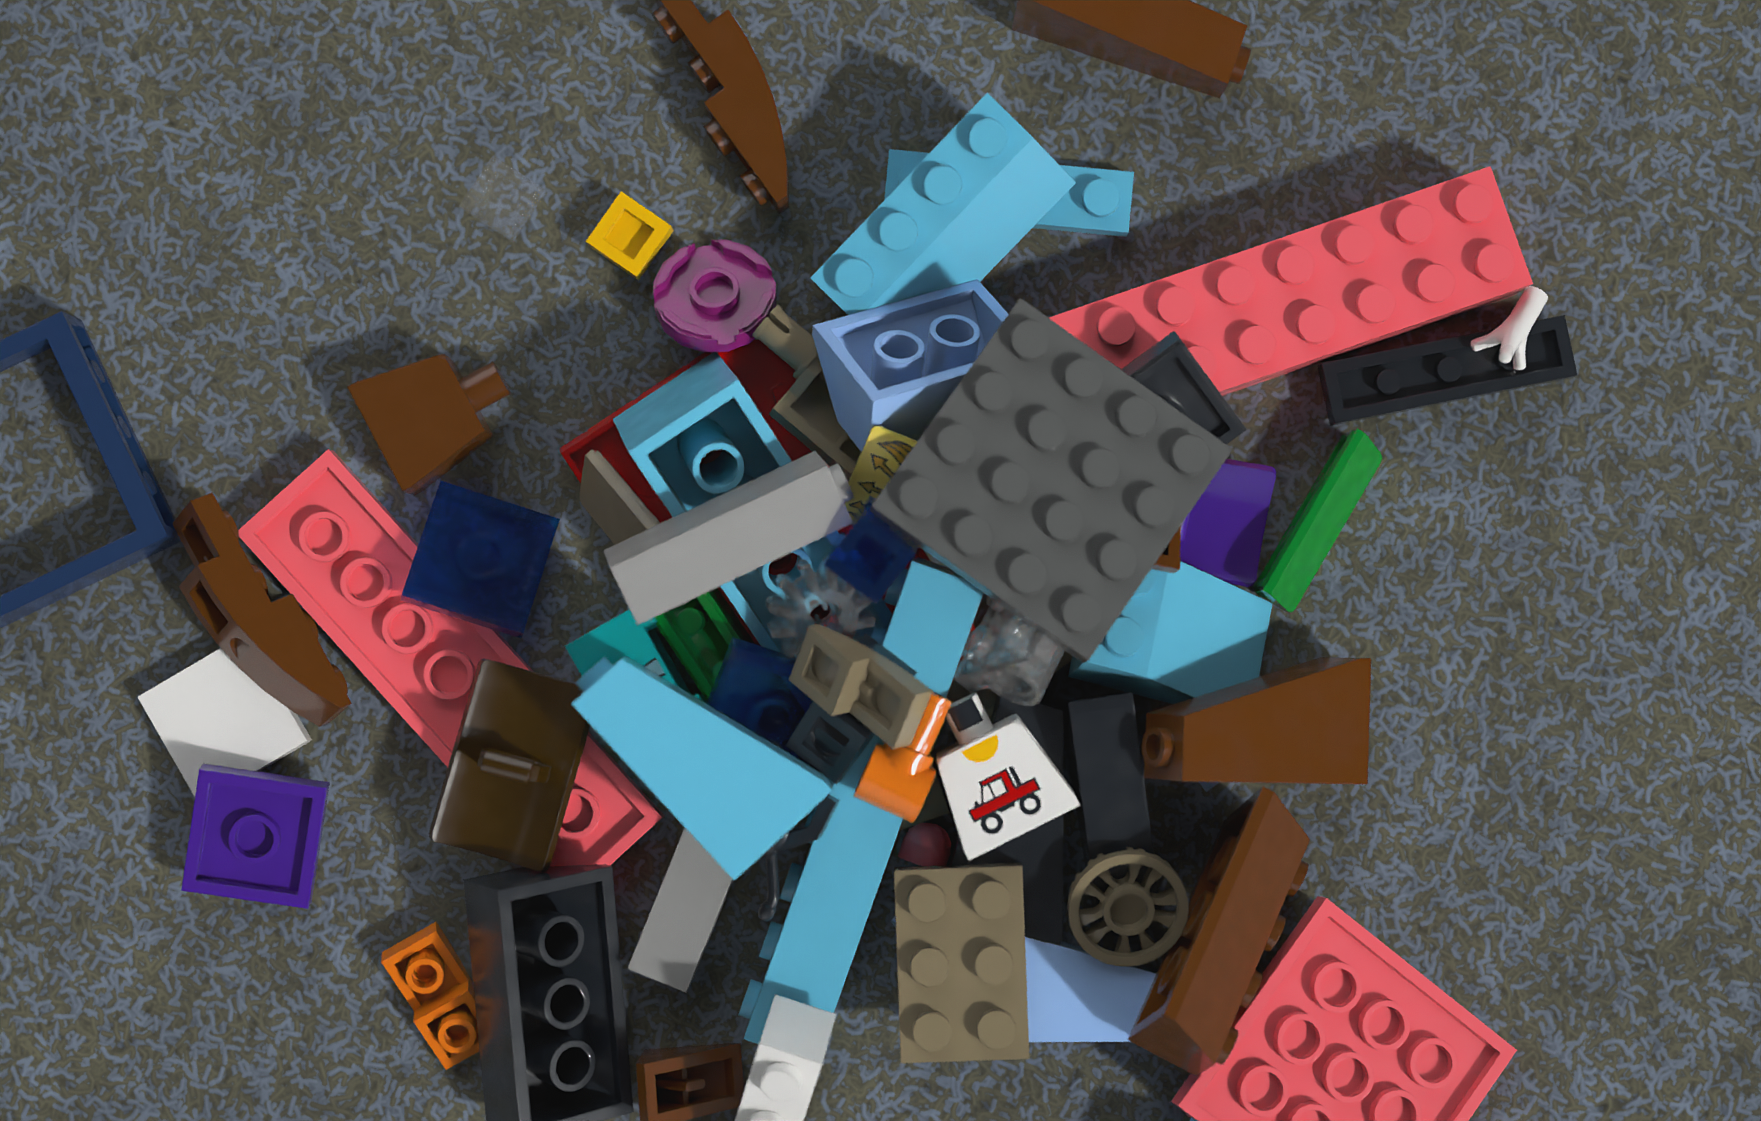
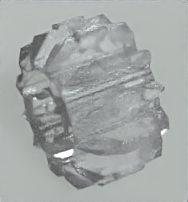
M825 556L817 572L813 571L806 559H799L797 569L801 576L794 581L788 575L778 574L776 582L785 595H774L766 599L765 605L768 611L776 615L767 624V628L772 638L783 639L781 649L789 658H794L799 654L807 630L811 625H822L855 641L861 638L860 634L856 631L857 629H867L875 626L874 615L871 611L865 609L874 601L872 591L868 586L858 585L861 576L854 567L848 566L838 572V565L832 557ZM821 604L824 610H827L828 606L830 607V613L823 619H820L817 614H814V619L810 615L811 610Z

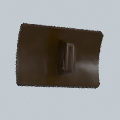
M489 659L479 661L429 830V838L432 841L491 856L535 871H548L591 726L572 705L584 693L577 684Z

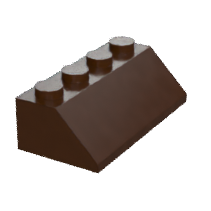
M1262 786L1224 820L1188 901V917L1184 930L1177 942L1165 953L1127 1039L1195 1076L1216 1063L1219 1065L1224 1064L1232 1052L1239 1033L1237 1029L1231 1027L1239 1007L1246 1008L1257 993L1263 976L1262 973L1255 970L1263 950L1271 951L1280 938L1286 923V918L1279 915L1281 907L1287 895L1293 897L1299 890L1309 868V864L1303 861L1302 858L1310 838L1276 793Z

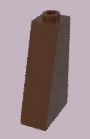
M1018 0L1012 26L1013 31L1219 99L1229 82L1240 83L1251 53V48L1241 45L1247 25L1190 0Z
M1320 657L1146 713V732L1142 740V754L1145 760L1144 778L1186 782L1368 785L1371 658Z

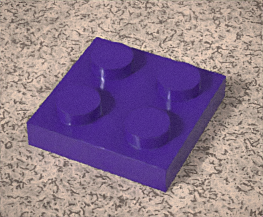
M203 763L198 773L181 891L308 909L312 902L330 782Z

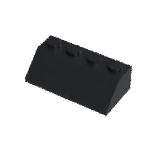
M607 864L550 866L546 872L521 867L464 879L486 1121H604L634 1112L612 866Z

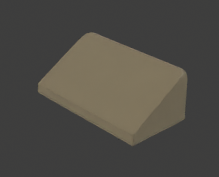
M592 449L585 455L579 492L580 502L615 545L660 524L653 513L598 450L595 452Z

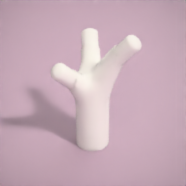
M1533 286L1525 288L1509 317L1491 333L1471 340V348L1474 351H1479L1501 344L1499 360L1502 363H1508L1513 358V368L1515 370L1524 369L1526 367L1525 347L1527 337L1548 300L1547 294Z

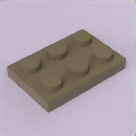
M1022 864L894 867L901 1063L1029 1059Z

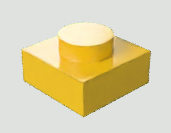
M621 191L585 242L589 247L639 280L674 230L670 224Z

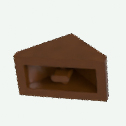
M741 1043L645 1049L636 1062L640 1121H684L740 1106L744 1094Z

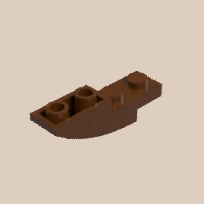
M656 0L659 8L651 14L662 32L672 44L682 39L695 56L687 62L688 66L708 93L716 88L719 89L718 93L704 102L708 117L711 120L703 126L706 133L724 157L734 151L747 171L739 177L755 201L760 206L770 201L779 214L789 208V174L784 138L772 92L747 37L729 10H726L707 23L691 0Z
M213 493L191 500L172 525L195 566L179 586L194 613L219 647L240 670L266 693L294 713L319 727L330 723L352 703L347 695V683L342 672L337 666L330 664L318 641V629L313 618L307 611L300 608L293 594L273 602L270 601L268 586L263 573L256 565L250 564L238 541V528L233 517L226 510L220 508Z

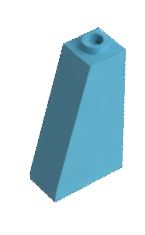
M628 656L621 658L614 666L606 657H603L576 682L584 693L572 705L733 880L737 879L833 791L832 783L822 773Z

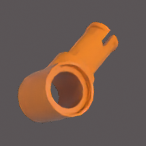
M932 692L911 745L892 749L885 742L883 746L877 743L864 768L853 797L914 823L936 774V769L931 767L934 757L929 755L952 701Z

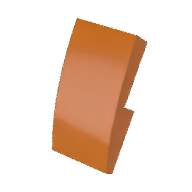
M438 923L430 924L383 951L381 963L413 1009L414 1024L445 1070L479 1052L473 982Z

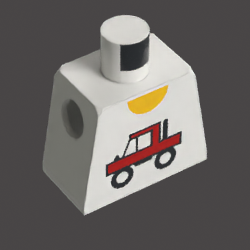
M977 693L968 695L951 704L946 714V719L958 742L937 752L936 760L968 860L1080 806L1072 787L1017 714L1010 715L992 724Z

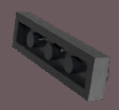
M1565 315L1535 321L1527 337L1525 347L1526 367L1522 370H1515L1513 368V358L1508 363H1502L1499 360L1501 344L1479 351H1474L1471 348V340L1485 336L1495 329L1321 363L1317 367L1329 424L1334 426L1573 378L1578 374Z

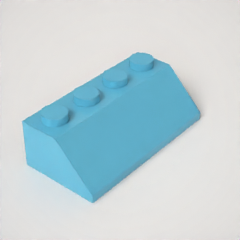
M987 92L810 279L848 315L978 279L981 281L1076 182Z

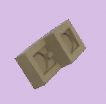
M819 624L809 626L789 678L795 686L830 716L850 712L892 749L911 745L933 692L913 675L879 653Z

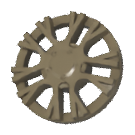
M1127 847V850L1116 851L1104 856L1100 853L1096 859L1089 860L1087 862L1088 866L1081 873L1078 872L1075 876V881L1071 883L1067 907L1070 927L1080 946L1088 954L1101 962L1123 967L1145 964L1165 954L1181 936L1188 917L1187 894L1175 870L1167 861L1162 860L1160 856L1147 853L1144 849L1140 848L1135 850L1133 847ZM1128 864V871L1124 878L1116 879L1110 875L1109 868ZM1141 865L1148 866L1141 883L1135 881ZM1097 875L1109 885L1105 891H1102L1092 882ZM1162 875L1173 886L1159 893L1149 892L1151 885ZM1083 894L1097 897L1100 900L1099 904L1093 908L1079 909ZM1154 905H1176V911L1156 910ZM1102 916L1105 919L1086 931L1082 929V926ZM1152 921H1158L1169 927L1166 934L1157 942L1145 931ZM1111 930L1119 934L1114 952L1097 945L1105 933ZM1138 934L1141 950L1130 952L1128 936Z

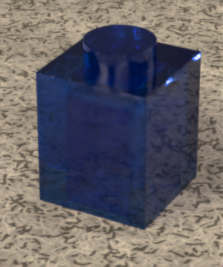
M870 495L852 518L853 523L847 525L832 544L824 566L877 604L915 556L918 545L869 511L876 500Z

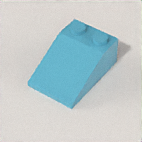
M1181 561L1180 570L1176 573L1151 569L1089 661L1082 663L1072 656L1068 677L1124 692H1132V694L1170 704L1180 703L1258 678L1273 603Z

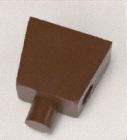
M445 354L436 355L347 386L403 492L413 496L423 492L493 437L480 410L511 394L504 377L493 361L462 377L455 362Z

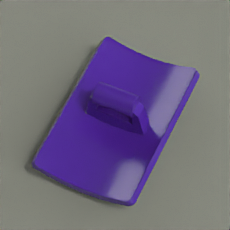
M1226 459L1181 525L1180 561L1229 584L1252 587L1257 579L1264 530L1276 480L1275 468Z

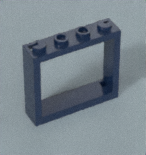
M63 311L0 340V372L50 348L52 349L135 525L136 531L1 595L0 628L181 542L172 525L175 517L82 320Z

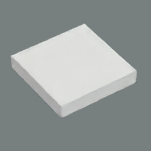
M221 648L138 696L140 703L194 797L199 769L203 763L259 772L312 741L299 716L259 687L239 669Z

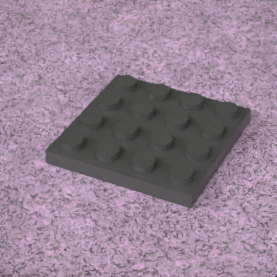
M1020 298L872 504L869 511L1079 661L1085 663L1089 661L1233 449Z

